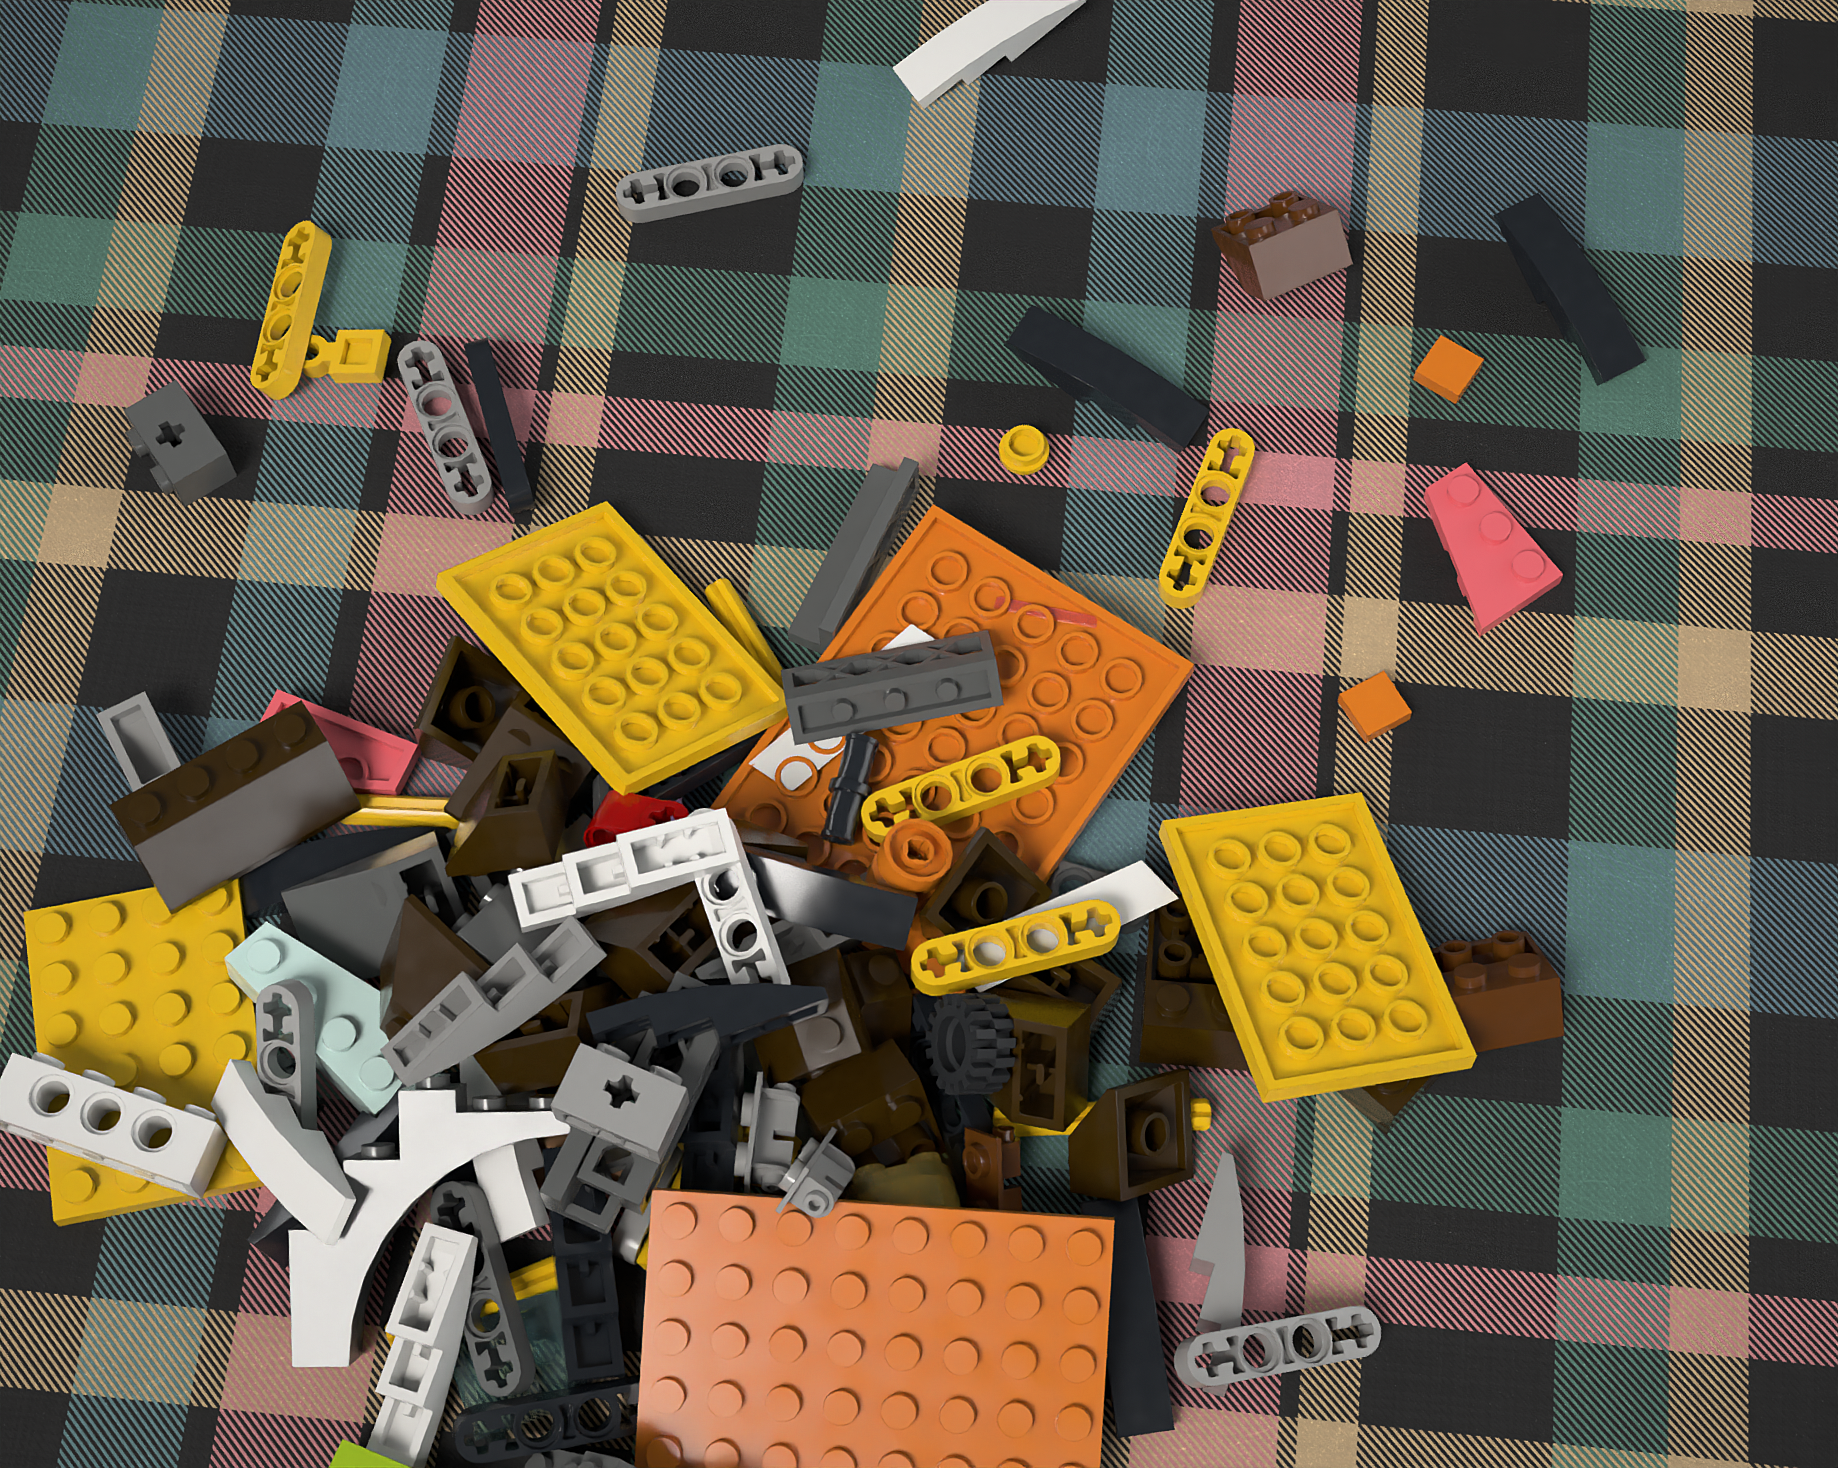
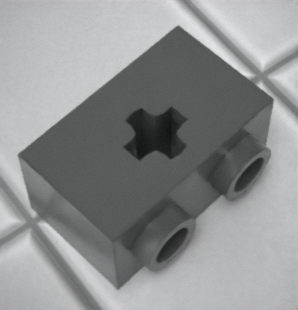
M177 380L123 410L132 427L125 432V435L140 459L149 454L156 466L149 470L165 496L174 491L183 506L186 507L237 477L226 451Z

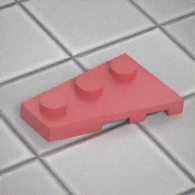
M1467 462L1426 488L1423 498L1443 548L1449 552L1458 575L1457 583L1463 597H1467L1474 615L1473 623L1479 637L1560 584L1563 573Z
M276 690L260 722L302 700L329 742L355 793L401 794L421 754L418 744L281 690Z

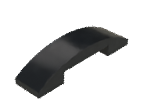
M433 826L379 829L339 835L294 846L239 877L244 918L247 921L288 913L281 895L282 890L433 831L447 862L452 846L446 834L450 830L448 827Z

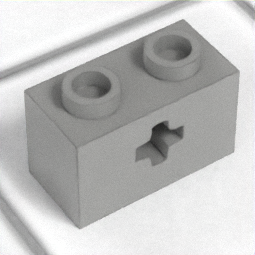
M580 1043L550 1105L555 1119L661 1164L690 1102L687 1088L681 1086L682 1078L659 1066L652 1065L649 1071L629 1064L630 1057L626 1053L608 1044L598 1043L596 1049ZM626 1089H631L635 1104L630 1101H624L620 1109L615 1108L611 1094L622 1096Z

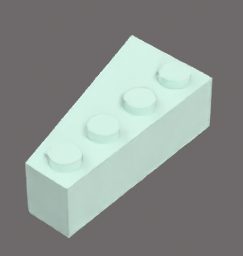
M266 921L224 958L229 977L255 1004L261 990L271 984L284 979H295L302 982L309 989L314 1002L316 1067L360 1113L363 1110L377 1118L402 1084L380 1051L389 1042L386 1034L379 1028L380 991ZM279 998V1007L287 1009L288 1015L291 1014V1005L284 1004L282 998Z

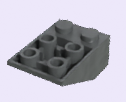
M434 831L281 891L301 943L361 980L380 976V964L404 899L411 894L417 897L450 929L466 913L453 877H447L446 860Z

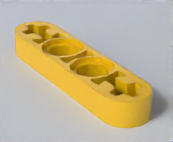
M302 221L296 224L284 239L251 369L250 381L252 385L273 400H281L287 397L295 389L301 377L332 248L330 235L311 221ZM298 284H300V286L298 287V289L296 290V292L293 293V291H294L295 288L298 286ZM290 326L287 333L282 337L285 330Z
M1223 429L1216 433L1210 441L1161 566L1158 581L1159 596L1165 604L1173 608L1185 609L1192 607L1202 597L1251 471L1255 451L1254 442L1246 432L1240 429ZM1230 447H1235L1239 449V452L1234 457L1229 474L1221 471L1224 453H1227ZM1208 487H1220L1226 491L1229 500L1222 506H1210L1202 500L1200 494ZM1200 529L1208 532L1213 542L1205 549H1193L1186 544L1184 536L1190 530ZM1185 561L1192 565L1189 585H1185L1183 590L1179 591L1173 588L1174 581L1179 579Z
M1040 735L1028 736L876 791L868 796L861 809L864 830L871 839L882 843L892 826L885 828L881 821L872 822L878 818L877 809L887 806L890 813L906 809L904 797L912 795L914 811L919 819L932 822L939 827L1046 788L1053 784L1060 774V751L1056 744L1047 737ZM1031 752H1037L1040 758L1050 757V759L1045 761V771L1037 773L1033 766H1027L1017 770L1019 782L1011 783L1009 767L1005 763L1006 760L1012 759L1013 769H1017L1028 764V754ZM991 768L999 772L1002 782L998 789L989 793L976 790L971 784V780L978 770ZM930 787H944L952 795L950 804L943 810L931 811L921 803L922 794ZM909 810L896 814L894 816V824L910 819Z
M1099 899L1087 900L931 939L920 944L914 950L911 958V979L915 987L922 993L931 996H941L1100 956L1111 951L1117 943L1121 927L1120 915L1116 908L1106 901ZM1095 918L1098 925H1106L1102 937H1095L1092 930H1084L1086 929L1087 919ZM1065 923L1070 924V934L1075 933L1074 945H1068ZM1037 929H1045L1056 936L1058 945L1050 952L1040 953L1034 951L1028 945L1027 936ZM988 942L997 944L1004 951L1005 958L995 966L982 965L973 955L978 945ZM958 950H964V964L968 972H961V962H957ZM937 958L940 965H947L945 966L944 976L935 978L932 970H925L927 969V960Z

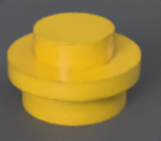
M1019 425L1009 430L1002 437L999 443V458L1003 466L1015 474H1033L1042 469L1047 463L1049 443L1046 437L1035 427Z

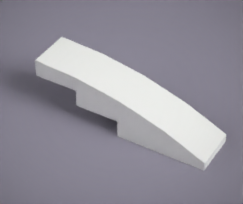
M989 0L932 37L894 66L893 70L917 102L925 109L959 80L963 79L969 85L1005 55L1012 62L1084 4L1086 0Z
M726 808L616 835V842L562 855V862L508 875V880L521 931L525 933L562 923L570 915L577 919L671 889L740 863V858Z
M473 1055L460 1062L461 1083H467V1105H472V1098L476 1096L502 1095ZM535 1090L506 1095L507 1105L529 1104V1096L536 1095ZM536 1138L515 1142L473 1158L478 1186L483 1189L487 1197L500 1243L550 1223L532 1172L544 1167L543 1156Z
M230 1059L211 1102V1106L229 1139L255 1175L281 1204L323 1244L336 1246L356 1202V1198L323 1131L302 1129L287 1096L265 1093L251 1061Z
M425 1222L385 1329V1332L395 1336L375 1390V1392L384 1395L385 1399L366 1447L368 1450L411 1468H425L443 1413L461 1344L471 1294L478 1238L472 1235Z

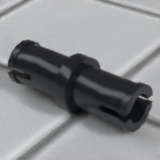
M858 733L846 734V743L837 777L830 779L828 790L832 793L824 828L820 834V837L826 841L845 846L854 845V837L863 802L872 792L868 782L876 751L880 745L878 740Z

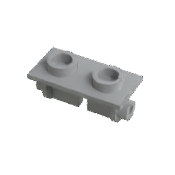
M757 1072L755 1093L744 1092L741 1126L750 1127L748 1143H737L734 1176L744 1177V1193H750L751 1184H760L762 1190L768 1193H781L783 1190L778 1185L791 1167L794 1142L774 1140L773 1136L795 1137L800 1097L796 1094V1088L789 1083H778L774 1085V1089L762 1088L763 1072Z
M832 1127L821 1144L812 1137L778 1185L787 1194L775 1211L777 1213H781L788 1201L809 1216L815 1218L825 1217L832 1211L838 1197L852 1180L855 1173V1166L851 1158L829 1143L837 1129Z

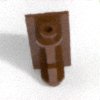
M1009 1125L995 1126L992 1128V1135L972 1127H964L965 1149L962 1159L966 1171L967 1203L965 1208L1022 1211L1021 1186L1016 1184L1004 1186V1179L1021 1176V1138L1015 1136V1127Z

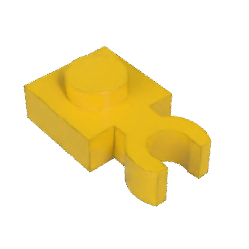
M384 329L338 330L335 342H327L321 336L311 335L307 349L310 353L319 354L312 360H304L302 372L310 378H320L329 374L335 383H382L391 338Z

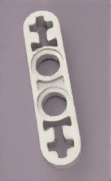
M697 809L687 817L714 811V809ZM728 817L740 863L698 878L695 882L731 985L759 983L754 969L742 968L741 966L743 963L755 962L762 978L773 980V984L791 985L739 834L733 821ZM733 870L739 878L738 891L729 900L721 901L715 894V881L724 871ZM751 921L757 929L756 942L748 951L739 952L735 949L732 942L733 931L740 923ZM766 956L765 961H759L760 959Z

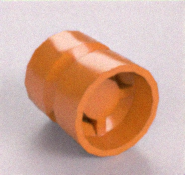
M919 818L902 820L894 824L884 837L878 852L868 867L865 882L916 893L918 902L915 913H917L926 905L951 866L953 857L951 842L944 831L932 822Z

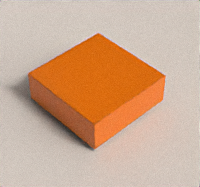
M1440 335L1416 369L1413 380L1457 404L1482 368L1484 359Z
M1385 671L1340 693L1338 697V703L1365 743L1410 720L1412 711Z

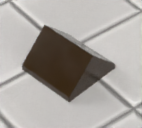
M457 635L451 636L413 731L424 758L468 771L510 705L523 693L525 688L504 665Z
M981 826L919 913L922 934L931 940L999 923L1045 903L1053 891L988 828Z

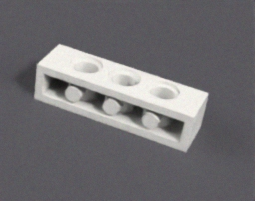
M34 1052L32 1059L12 1053L0 1078V1130L202 1199L228 1140V1136L216 1122L217 1116L191 1104H186L184 1111L165 1105L166 1098L142 1087H135L133 1093L123 1091L114 1087L116 1082L113 1079L96 1071L86 1069L82 1076L65 1071L66 1065L63 1062L43 1053ZM70 1094L67 1105L61 1111L48 1113V1106L56 1096ZM112 1111H121L120 1119L113 1128L106 1131L98 1130L99 1122L104 1115ZM164 1128L172 1129L171 1137L164 1146L155 1149L149 1148L150 1138L155 1132Z

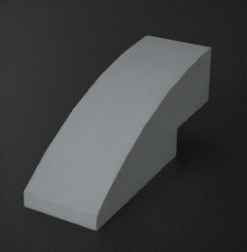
M145 691L96 714L133 792L182 765Z

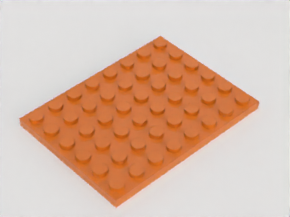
M933 504L816 663L880 651L911 624L936 640L988 630L996 657L1004 705L864 732L862 735L872 737L880 742L868 786L872 788L871 794L881 789L1028 736L1040 735L1049 738L1058 747L1061 757L1060 774L1053 784L1033 793L939 826L950 840L953 851L951 866L947 873L979 828L983 826L988 828L1046 884L1194 672V663ZM787 716L784 720L766 730L709 809L718 810L726 808L730 819H742L806 842L809 846L807 864L861 875L867 872L881 843L874 841L867 835L863 827L861 814L854 837V845H839L820 837L832 793L828 790L830 779L837 777L844 750L818 771L815 765L805 757H789L783 760L777 767L775 781L754 768V764H748L791 727L789 716ZM842 736L840 743L831 749H821L813 742L808 743V745L819 754L830 755L840 751L845 746L846 736ZM1031 752L1028 754V764L1017 769H1013L1012 759L1006 760L1005 763L1009 767L1011 783L1019 782L1017 770L1027 766H1033L1037 773L1045 771V761L1050 759V757L1040 758L1037 752ZM791 762H803L811 769L812 776L794 791L788 790L781 782L783 768ZM983 768L972 776L971 784L979 792L989 793L998 789L1001 785L1002 777L994 769ZM930 787L922 794L921 803L928 810L940 811L950 804L952 795L944 787ZM912 795L904 797L906 809L890 813L887 806L877 809L878 818L872 822L881 821L885 828L894 825V816L906 810H909L910 819L919 818L914 811ZM921 911L914 914L905 950L895 949L905 977L913 982L911 979V958L914 950L920 944L929 940L922 934L919 918ZM865 941L858 945L864 951L885 948V946ZM930 958L927 960V969L925 970H932L935 978L942 977L947 965H940L937 958ZM972 988L950 994L970 993ZM943 995L938 996L939 1000H943Z
M659 1187L652 1189L634 1467L1100 1468L1114 1217L837 1199L832 1211L827 1216L815 1218L809 1216L789 1201L781 1213H777L775 1210L784 1198L781 1195Z

